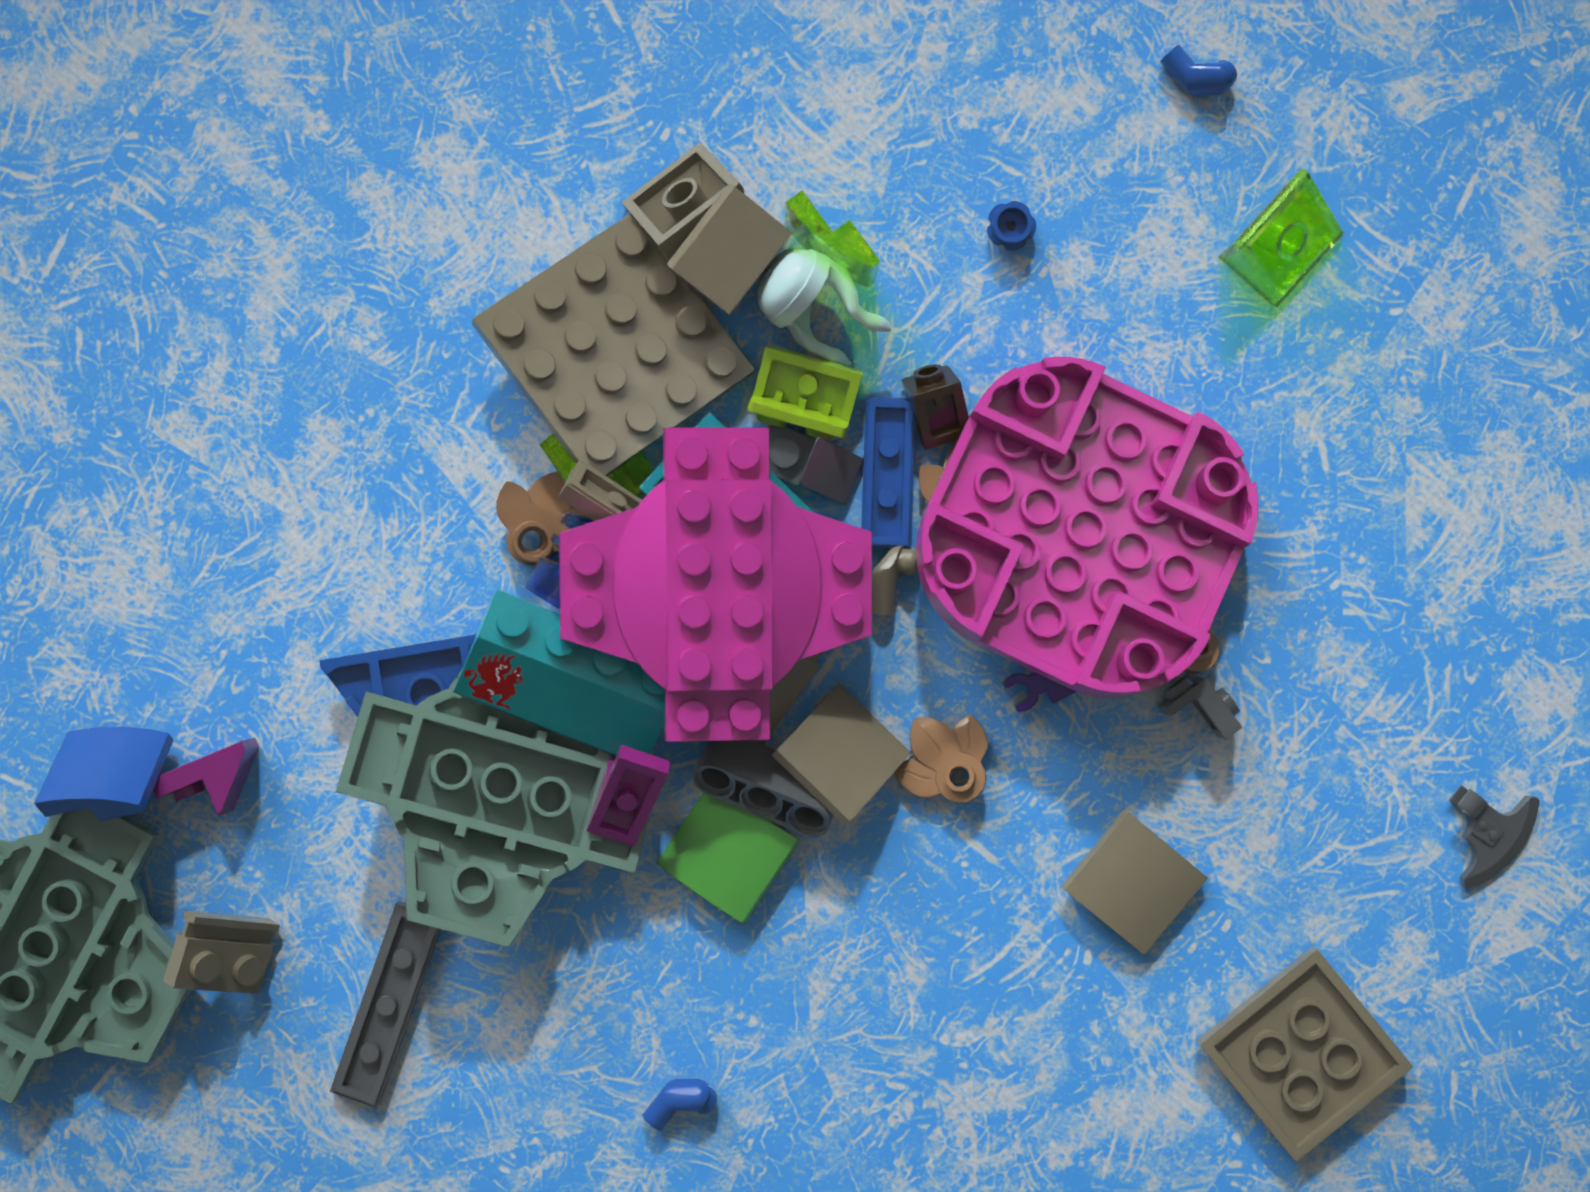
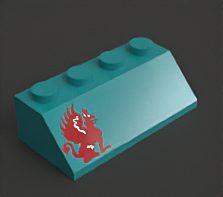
M497 589L488 603L453 693L614 756H617L621 745L650 754L665 726L664 688L655 682L639 663L561 639L560 614Z

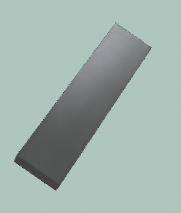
M398 901L395 904L330 1089L332 1093L377 1108L382 1101L441 933V929L407 921L406 903Z

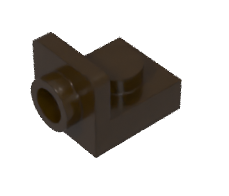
M936 364L927 365L914 371L912 376L903 378L901 380L903 390L910 398L920 443L924 449L927 450L958 440L969 416L961 381L950 367Z

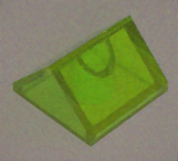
M1300 169L1278 190L1219 255V258L1266 301L1278 307L1344 233L1309 172Z

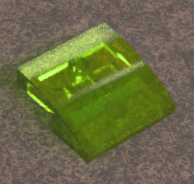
M800 191L785 202V227L792 232L794 238L806 250L812 249L830 257L831 260L845 267L853 281L857 284L868 287L875 282L880 260L850 220L835 231H832L803 191Z

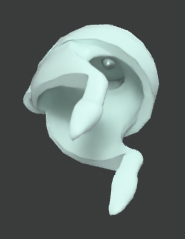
M797 247L782 251L771 260L761 275L757 290L758 305L769 321L779 328L786 326L794 340L808 352L849 367L852 364L841 350L818 342L812 334L810 328L812 302L824 285H829L836 291L843 301L848 314L868 330L888 333L892 330V326L886 318L867 312L859 305L857 287L845 267L831 260L827 255L812 249L805 250Z

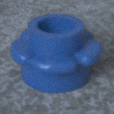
M1011 201L1007 204H998L991 210L988 216L990 225L987 227L989 239L997 246L1003 245L1006 250L1015 251L1023 248L1026 245V240L1031 239L1035 234V218L1031 216L1029 208L1021 202ZM1012 221L1015 223L1016 228L1008 230L1006 224Z

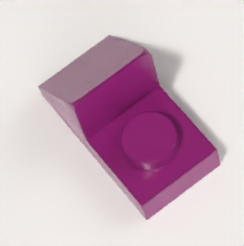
M256 738L240 741L159 775L153 789L156 799L173 794L176 802L205 791L202 783L204 781L217 814L221 816L232 812L259 748Z
M621 745L616 758H610L607 763L586 831L635 847L668 776L670 761Z

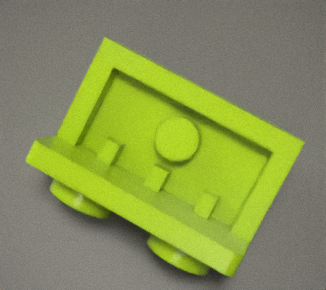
M767 344L755 389L747 410L758 414L757 419L768 425L785 427L788 422L805 427V433L814 438L820 437L826 441L834 440L835 436L845 438L864 371Z

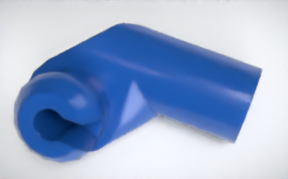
M674 1079L664 1086L642 1116L653 1128L661 1131L676 1111H697L700 1114L709 1113L716 1106L717 1094L713 1088L709 1087L707 1082L701 1079Z

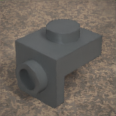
M1188 675L1180 678L1164 690L1163 693L1167 699L1158 705L1163 714L1172 716L1192 702L1214 734L1223 739H1228L1243 728L1235 718V715L1240 712L1237 704L1223 688L1215 691L1207 678L1197 676L1191 680Z

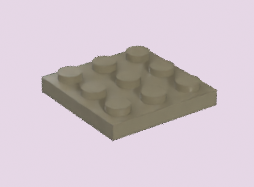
M1313 946L1196 1040L1295 1162L1299 1161L1413 1068L1412 1064L1322 954Z

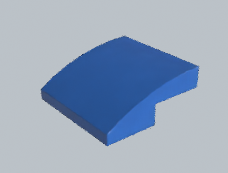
M96 727L69 731L63 740L34 804L45 817L90 808L99 821L144 812L174 739L167 732L136 727Z

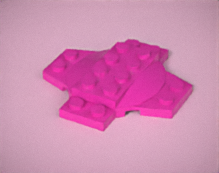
M665 427L663 428V481L655 486L637 507L559 533L560 638L639 663L643 670L664 688L666 742L770 740V690H773V685L779 682L797 661L872 635V532L796 507L782 489L775 485L772 480H769V428Z

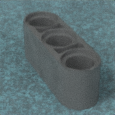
M753 740L706 742L692 777L695 786L701 792L802 835L819 837L826 834L829 830L834 815L772 756L776 751L775 749Z

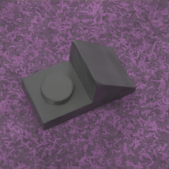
M769 425V470L782 481L845 505L863 458L820 437L815 439L787 427Z

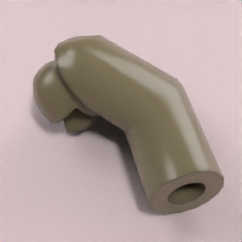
M903 545L893 547L873 569L872 614H894L896 582L903 574L913 576L918 573L916 549H906Z

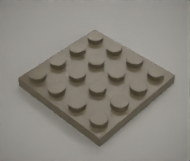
M631 213L474 317L471 324L575 463L579 460L584 461L605 476H609L663 438V428L680 426L751 376L755 370L692 285L687 287L677 273L666 265L668 263Z

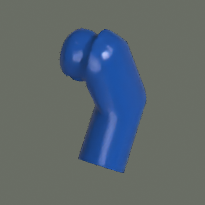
M1180 45L1173 48L1160 61L1184 91L1191 96L1221 95L1230 90L1237 78V70L1231 62L1220 60L1216 63L1196 64Z

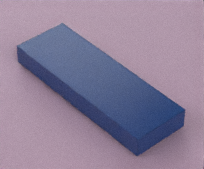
M866 397L861 528L872 532V548H893L903 545V548L911 549L915 418L910 398Z

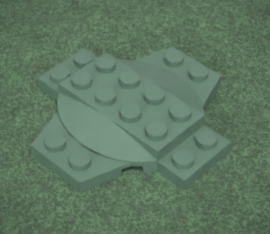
M460 673L448 689L429 696L418 705L366 692L335 793L383 805L387 809L393 825L404 840L407 921L509 947L546 892L545 890L552 879L575 869L584 861L631 874L635 873L650 815L635 847L586 831L607 763L612 758L610 754L453 693Z
M90 808L50 816L43 831L40 833L28 835L15 841L0 839V1099L10 1104L20 1099L40 1059L55 1056L73 1047L84 1048V1051L88 1053L145 1063L150 1062L155 1058L191 990L172 988L163 982L175 942L149 915L145 895L140 885L143 875L139 873L160 834L127 816L99 821Z

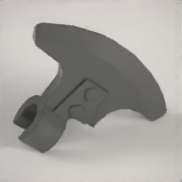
M1460 785L1449 799V802L1471 819V822L1465 828L1466 831L1462 834V837L1470 844L1472 849V860L1460 876L1464 888L1469 889L1490 880L1512 862L1524 847L1535 824L1540 804L1539 798L1524 796L1512 811L1499 813L1489 806L1476 792L1471 789L1467 790L1464 786Z

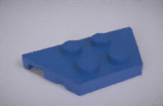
M476 634L319 660L320 667L357 717L359 716L366 692L418 705L429 696L450 687L464 666Z

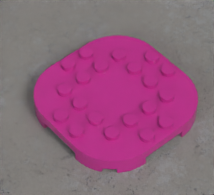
M1074 357L1043 358L1041 362L1029 364L1019 369L1015 367L997 379L986 390L970 414L920 521L916 542V561L923 589L936 612L953 630L971 642L1082 694L1102 698L1135 696L1157 688L1178 676L1196 660L1205 648L1211 634H1208V631L1244 548L1251 544L1255 533L1259 507L1256 482L1251 483L1248 471L1241 458L1245 454L1240 446L1221 425L1199 411L1191 416L1103 374L1106 367L1098 363Z

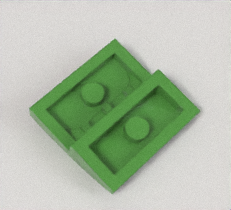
M703 793L656 864L701 897L745 924L801 840L776 823Z

